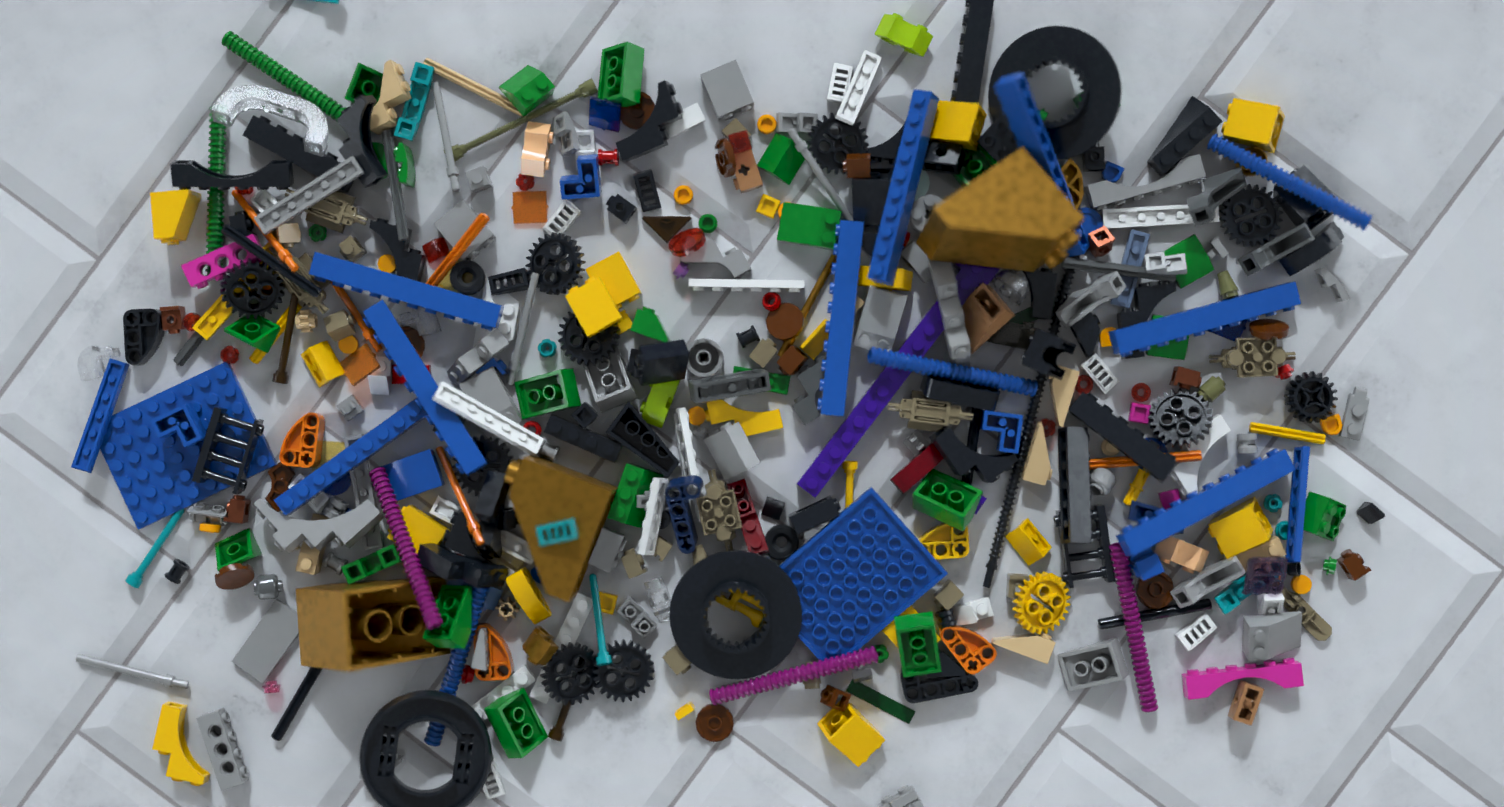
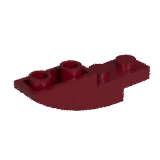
M745 478L727 484L728 490L734 489L743 526L741 529L748 551L760 555L769 552Z

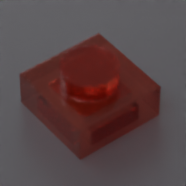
M747 130L728 135L734 155L752 150Z

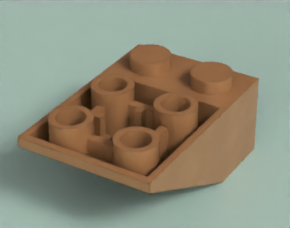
M982 283L969 295L962 306L964 326L970 341L971 354L1015 315L997 292L985 283Z

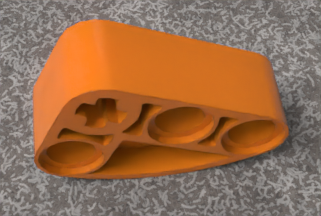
M307 413L291 427L280 450L279 459L283 465L315 468L320 464L325 428V418L321 414ZM315 416L317 418V424L315 426H312L311 419ZM313 435L315 442L313 445H310L308 440ZM292 452L294 459L292 462H289L288 455ZM307 457L312 458V462L307 461Z
M481 623L474 630V652L479 629L485 627L488 631L489 668L487 670L489 672L484 675V672H481L480 669H475V676L481 681L506 680L514 672L511 651L504 638L494 627L488 623ZM500 666H506L509 670L508 674H502Z
M957 625L939 629L941 640L969 674L980 672L995 660L997 656L995 648L977 632ZM945 630H952L953 635L951 638L946 639L943 637ZM958 645L965 646V650L961 654L955 652V648ZM986 648L992 650L989 657L982 656V652ZM969 661H976L974 668L969 667Z

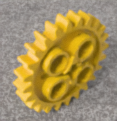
M1044 571L1042 574L1036 572L1035 577L1029 575L1030 581L1023 580L1024 586H1018L1021 591L1020 593L1015 592L1018 599L1013 600V602L1017 606L1013 607L1012 610L1017 612L1014 617L1019 619L1017 623L1022 625L1023 629L1033 634L1034 632L1037 634H1041V632L1047 634L1048 629L1054 631V625L1060 626V619L1065 620L1063 613H1068L1065 608L1070 606V603H1067L1066 600L1070 599L1071 596L1066 594L1069 589L1065 587L1066 583L1061 581L1062 578ZM1031 594L1036 598L1040 599L1042 603L1052 608L1053 611L1051 612L1049 609L1045 608L1041 603L1034 600L1031 597Z

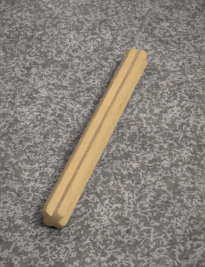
M429 58L424 60L423 64L434 67L435 74L522 116L507 97Z

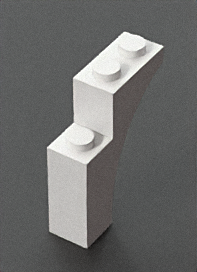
M1216 414L1213 416V420L1210 421L1212 422V428H1208L1209 434H1204V440L1198 438V445L1190 442V448L1183 444V448L1180 450H1200L1203 460L1209 448L1231 430L1222 415ZM1202 460L1178 462L1177 466L1169 474L1174 482L1177 481L1181 487L1179 492L1184 498H1187L1186 495L1195 490L1198 493L1197 477Z

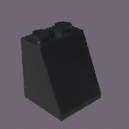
M1305 165L1300 169H1294L1290 173V175L1293 173L1294 177H1300V180L1304 179L1305 183L1310 182L1311 186L1315 185L1317 189L1321 188L1323 192L1327 191L1328 195L1333 194ZM1277 183L1273 188V197H1278L1276 201L1278 204H1282L1281 208L1295 226L1306 222L1311 231L1333 214L1332 212L1328 213L1326 209L1322 210L1321 206L1316 207L1317 204H1311L1309 200L1305 201L1306 198L1304 197L1301 199L1300 195L1297 194L1296 196L1294 192L1290 193L1288 189L1284 190L1283 186L1278 187Z
M894 168L871 169L870 178H852L853 221L864 222V227L870 225H878L880 227Z

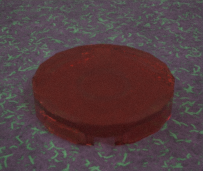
M700 228L687 229L674 236L669 242L668 248L673 256H687L692 250L694 252L698 251L704 245L706 237Z

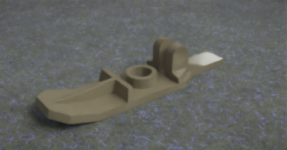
M1275 580L1270 585L1277 594H1283V606L1288 612L1298 611L1300 607L1304 608L1302 626L1317 641H1326L1332 635V627L1299 594L1290 592L1278 580Z

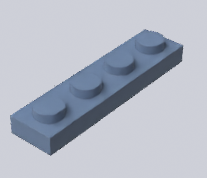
M1133 229L1130 230L1121 264L1142 266L1150 234ZM1120 276L1126 288L1118 297L1111 299L1110 304L1130 308L1138 278Z

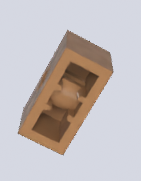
M748 148L734 153L736 178L733 179L736 190L740 189L742 194L763 187L752 149ZM741 167L749 169L746 176L743 173H739L741 172Z
M1240 680L1227 716L1252 726L1264 689L1258 685Z

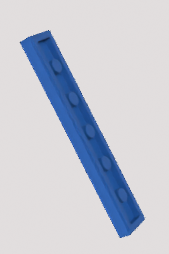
M109 359L71 468L92 473L130 364Z
M1308 446L1294 448L1293 465L1296 470L1292 472L1285 562L1290 563L1301 562L1310 447Z

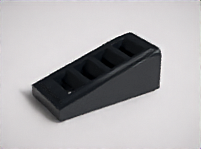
M652 170L634 173L633 177L643 212L662 208ZM648 176L650 178V180L642 182L638 181V179ZM648 184L652 185V187L643 190L640 188ZM649 192H653V193H654V195H651V196H647V197H643V196H642V194H645V193H649ZM653 199L656 200V202L652 204L645 205L644 203L645 201Z
M521 268L489 276L491 295L528 290L530 277L527 274V269ZM519 277H523L524 283H520ZM512 278H515L516 285H513ZM504 279H507L508 287H505ZM497 280H499L500 289H497V285H496V281H497Z

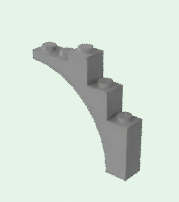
M927 257L941 313L949 362L951 365L956 363L957 366L961 364L963 367L968 366L970 368V341L964 326V313L959 301L957 282L951 263L933 261Z
M260 498L253 503L258 508L256 510L258 515L262 519L266 517L270 521L268 526L275 532L272 535L276 540L274 544L281 551L285 549L288 553H291L303 541L311 549L315 547L320 551L333 539L341 546L345 544L350 549L384 518L368 499L343 515L313 521L282 515L270 508Z

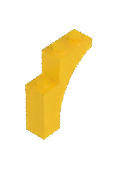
M722 399L706 402L708 410H705L707 422L711 421V425L734 420L735 423H740L746 436L783 428L779 409L766 412H750L735 408Z
M168 701L162 704L152 749L157 750L162 755L170 754L166 772L167 777H172L171 780L182 782L184 780L190 782L191 785L201 786L209 781L210 773L197 763L188 748L184 732L187 705Z

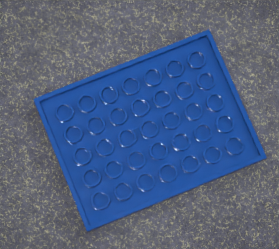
M229 361L111 416L100 450L138 530L231 487V485L211 479L202 483L192 481L204 441L192 447H184L178 433L167 438H158L150 422L183 404H193L206 432L214 407L226 408V414L229 417L254 424L256 417ZM226 423L222 425L221 429L222 435L248 442L251 431ZM264 434L258 438L246 479L277 465ZM222 442L217 443L215 448L217 453L241 461L245 453L244 449ZM214 460L213 462L211 461L209 469L212 472L237 479L240 468Z
M872 487L866 490L844 509L839 516L830 521L779 565L793 581L800 597L802 624L798 637L822 661L825 658L829 660L830 657L836 658V655L842 656V654L847 655L848 652L858 651L890 624L894 617L903 613L948 574Z

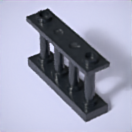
M214 407L192 481L202 483L208 479L234 486L232 494H241L247 487L246 477L258 438L264 431V420L255 419L254 424L229 417L226 414V408ZM226 423L251 431L248 442L222 435V425ZM222 442L244 449L245 453L242 461L217 453L215 451L217 443ZM215 460L240 468L237 479L212 472L209 469L211 461Z
M1103 504L1093 505L1094 510H1091V520L1096 521L1097 529L1093 531L1092 539L1099 540L1100 548L1094 551L1069 554L1068 545L1061 544L1060 510H1057L1056 515L1053 516L1054 525L1058 527L1064 564L1065 572L1062 573V579L1069 588H1074L1073 581L1095 577L1104 578L1108 583L1116 582L1113 571L1114 567L1112 566L1113 561H1111L1112 556L1110 555L1111 550L1109 549L1110 539L1105 505ZM1092 558L1102 560L1103 567H1100V569L1076 573L1071 572L1070 562Z

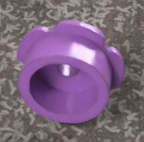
M680 262L672 273L677 277L676 279L679 277L683 279L690 270L687 268L688 264Z

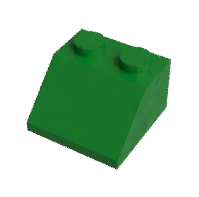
M527 65L500 85L499 89L524 117L551 97L555 86L542 71Z
M644 306L642 310L637 308L630 331L662 342H669L670 338L655 311Z

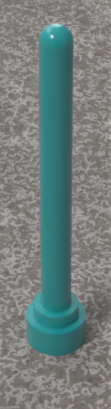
M181 509L173 514L136 572L133 571L132 574L128 575L125 580L126 583L135 588L140 587L143 582L142 575L178 523L185 509Z
M592 573L589 575L599 648L596 663L597 666L612 664V658L606 650L597 576Z

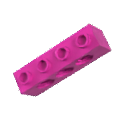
M251 234L246 236L254 243L262 247L257 238V235ZM233 242L185 263L181 267L190 286L202 289L209 285V281L214 279L216 281L222 280L223 274H227V268L234 270L233 263L240 266L238 253L246 249ZM246 250L247 256L243 259L244 263H248V258L251 259L252 263H255L257 257ZM227 257L229 264L227 267L222 268L220 262L223 258ZM209 265L211 272L205 276L202 270L205 266Z

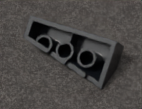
M1191 96L1147 162L1161 176L1223 121L1208 105Z
M628 401L606 433L666 477H670L680 463V460L673 455Z

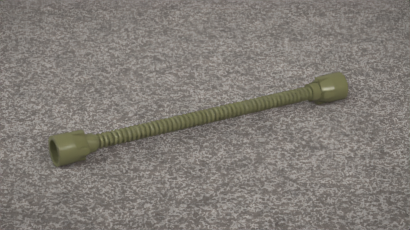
M592 78L578 85L579 88L575 89L574 92L563 96V98L561 97V99L559 98V100H554V102L552 101V103L550 102V104L548 103L530 112V114L528 113L524 117L521 116V118L519 117V119L517 118V120L515 119L497 128V130L490 131L488 134L486 133V135L484 134V136L482 135L466 144L452 146L454 161L464 157L468 150L477 147V145L488 142V140L490 141V139L492 140L510 131V129H514V127H519V125L521 126V124L523 125V123L525 124L543 115V113L545 114V112H550L552 109L554 110V108L556 109V107L558 108L576 99V97L581 98L584 96L586 98L598 93Z

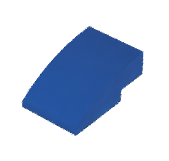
M433 448L380 466L386 469L385 473L388 475L387 478L390 480L389 483L392 485L391 488L394 490L393 494H395L397 501L445 485Z

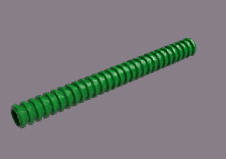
M229 31L223 36L221 43L224 47L226 46L227 49L241 56L242 59H246L248 63L256 66L259 70L261 69L263 73L271 76L274 80L276 79L278 83L281 82V85L291 89L293 93L296 92V95L306 99L308 103L311 102V105H316L317 109H321L323 113L326 112L328 116L331 115L332 119L337 121L342 115L341 112L346 107L343 108V105L333 101L331 97L328 98V95L323 94L321 90L318 91V88H313V85L308 84L306 80L303 81V78H298L297 74L293 75V72L291 70L288 71L286 67L283 68L282 64L278 65L277 61H274L271 57L269 58L267 54L259 51L258 48H254L252 44L244 41L243 38H239L234 32Z
M211 106L209 107L211 111L209 113L211 117L209 119L211 123L209 125L211 129L209 134L211 136L208 138L210 140L208 144L210 147L208 149L210 153L208 155L210 159L208 164L210 167L208 169L223 174L226 171V168H224V165H226V162H224V159H226V156H224V153H226V150H224L226 138L224 136L227 129L225 126L227 120H225L227 108ZM211 187L207 191V194H209V197H207V200H209V203H207L209 215H207L208 221H206V224H208V227H206V230H208V233H206V236H208V239H206V242H208L206 254L224 247L222 246L224 234L221 231L223 229L222 225H224L222 213L225 212L223 210V207H225V204H223L225 192L218 190V187ZM207 265V269H205L207 275H209L211 272V268L209 265Z

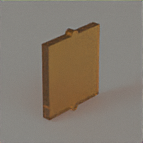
M546 191L513 192V206L511 209L513 210L514 224L547 223V209L549 206L547 205Z
M367 343L340 362L345 371L344 375L348 377L352 386H356L381 367L376 359V354L372 352Z

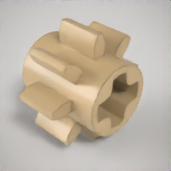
M309 309L300 310V314L295 315L296 328L301 329V332L304 333L313 332V328L318 326L316 313H312V310Z
M510 596L507 597L506 601L501 598L499 600L501 605L495 607V609L499 610L497 617L502 615L505 621L508 620L509 616L513 619L516 618L514 612L520 611L515 605L517 600L514 602L510 601ZM507 604L512 609L508 613H506V609H503Z

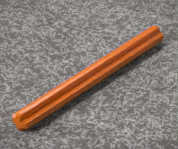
M483 212L477 216L425 284L436 287L440 284L490 220L487 214Z
M1200 450L1169 452L1176 458L1175 462L1177 463L1202 460V452ZM1127 456L1096 458L1089 461V470L1139 466Z

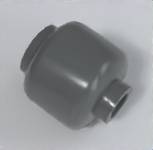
M276 574L259 575L257 580H254V594L258 595L261 600L276 599L279 596V592L283 591V582L278 580Z

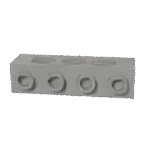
M221 708L196 718L221 791L246 782L249 776L248 769L243 765L242 751L237 747L236 734L234 730H231L228 712ZM215 726L221 728V735L216 733ZM221 744L227 746V753L222 751ZM228 762L233 764V771L228 769Z

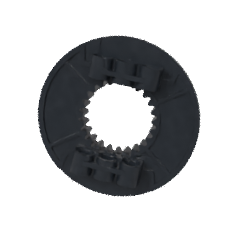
M1047 26L1024 34L1003 52L990 78L988 101L993 122H995L1004 113L1002 103L996 95L994 86L1001 77L1023 72L1029 85L1027 78L1033 77L1032 71L1038 72L1039 69L1051 66L1052 64L1068 66V69L1074 71V75L1079 76L1077 81L1082 83L1079 86L1083 90V93L1079 94L1082 101H1077L1079 108L1073 109L1074 115H1067L1068 120L1061 118L1060 122L1055 120L1053 123L1042 120L1057 160H1063L1089 150L1108 133L1120 107L1121 79L1112 55L1096 38L1073 27Z
M732 550L710 555L687 570L673 592L669 619L677 646L692 664L704 672L720 678L747 679L770 671L780 664L791 652L801 629L802 607L793 581L779 565L767 557L754 552ZM729 589H732L733 592L740 589L741 593L748 591V596L754 594V600H759V606H762V612L764 613L763 626L750 638L743 640L741 644L736 641L734 645H731L729 640L724 643L723 638L717 639V634H712V628H709V621H707L708 608L711 606V601H715L716 595L721 596L722 591L726 594Z

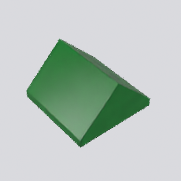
M358 63L344 99L354 104L353 101L360 95H373L376 99V105L380 98L383 74Z
M776 133L758 162L757 167L790 185L805 158L801 152L796 150L792 139Z
M245 315L224 328V332L254 348L268 353L281 328L258 315L257 319L253 315H250V318L247 319Z
M250 528L215 543L218 572L222 567L229 564L244 563L262 555Z

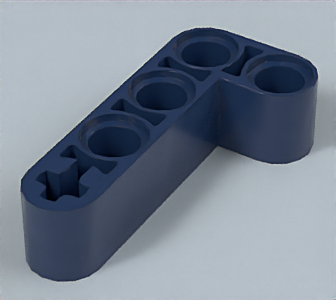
M697 475L671 479L665 490V498L678 548L684 554L692 553L698 541L689 504L690 499H695L700 495L703 487V480ZM689 485H695L698 489H692ZM671 488H676L679 492H674ZM676 505L681 506L683 509H677ZM680 523H685L687 527L681 526Z

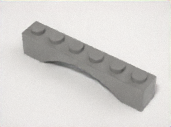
M1198 154L1179 160L1164 177L1148 185L1123 186L1104 180L1087 185L1084 188L1090 208H1096L1097 211L1107 209L1108 204L1115 203V206L1127 203L1126 199L1133 198L1136 201L1145 198V194L1152 193V196L1164 193L1163 189L1170 188L1171 191L1182 188L1184 183L1189 182V185L1201 183L1200 179L1206 177L1201 156Z

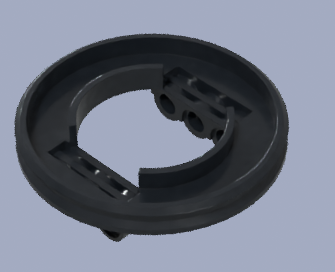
M437 690L409 692L387 703L368 724L360 748V770L368 792L381 807H466L479 794L490 772L492 748L489 733L479 714L459 697ZM436 722L449 728L458 738L452 779L444 785L430 790L409 787L400 781L394 773L399 734L405 728L415 723Z

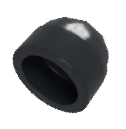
M1288 562L1285 566L1287 574L1289 576H1300V562Z

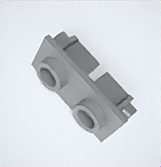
M198 502L192 504L187 510L189 519L192 522L207 523L208 517H210L211 524H219L221 526L228 524L227 521H223L228 513L226 512V507L222 505L211 506Z

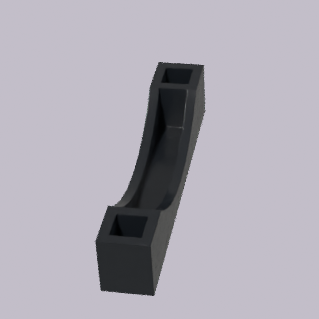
M175 160L170 164L172 187H179V190L191 189V187H198L199 190H209L211 187H218V190H228L230 187H237L238 190L250 189L249 187H257L258 190H267L269 187H276L277 190H287L294 183L292 160H272L267 166L246 175H224L202 166L195 160Z

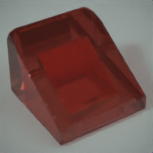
M444 237L433 239L422 246L429 264L446 257L450 252Z

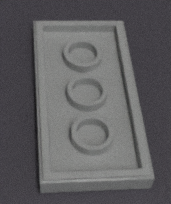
M276 599L232 662L261 683H264L299 635L297 612L279 599Z

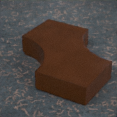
M281 462L268 471L272 486L269 494L265 497L267 502L277 512L282 510L274 499L289 489L288 486L296 475L290 466L283 465Z

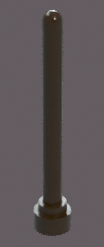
M294 293L291 294L279 367L276 373H273L272 379L273 382L288 384L289 379L286 367L298 305V297Z
M581 657L579 658V661H578V664H577V665H579V664L581 663V661H582ZM569 701L567 705L563 704L556 725L549 731L548 737L553 740H563V726L571 706Z

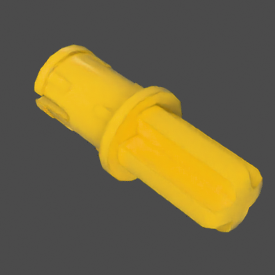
M1138 469L1132 484L1129 483L1130 488L1123 500L1124 504L1131 506V501H1136L1140 492L1144 491L1142 488L1150 475L1148 472Z

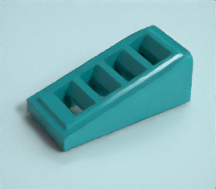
M575 518L536 527L540 546L579 538ZM566 524H569V529L571 535L568 536L565 527ZM557 526H561L563 537H560ZM552 527L554 528L556 536L555 539H552L550 528ZM543 529H546L548 536L547 541L544 540L542 531Z

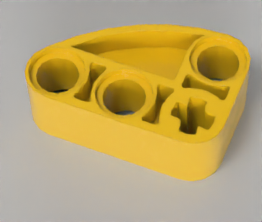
M859 266L857 286L870 287L871 285L888 290L911 291L912 271L897 268L894 285L890 286L875 283L868 279L870 266Z
M941 523L925 532L918 539L935 559L963 558L969 553L968 527L961 534H955L954 527ZM958 544L964 547V550H961L962 553L955 550ZM938 545L945 546V552L941 555L936 554L935 551Z
M526 567L506 577L507 585L534 625L552 616L548 604Z

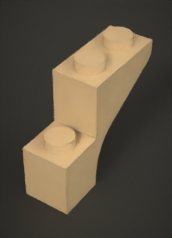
M391 59L384 64L380 98L374 106L371 115L370 131L378 135L382 134L383 130H390L396 127L397 113L393 108L411 99L409 92L411 88L403 76L405 74L404 69L400 64Z

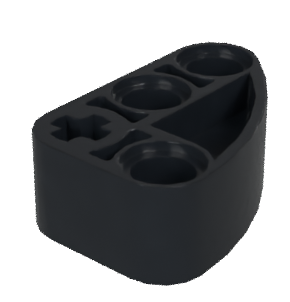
M131 309L123 315L125 359L131 365H144L155 354L164 336L165 331L162 327L161 311L158 309ZM153 313H156L157 320L155 322H152L151 316ZM135 333L139 335V340L137 342L133 340V336ZM136 352L140 354V359L138 361L134 359V355Z

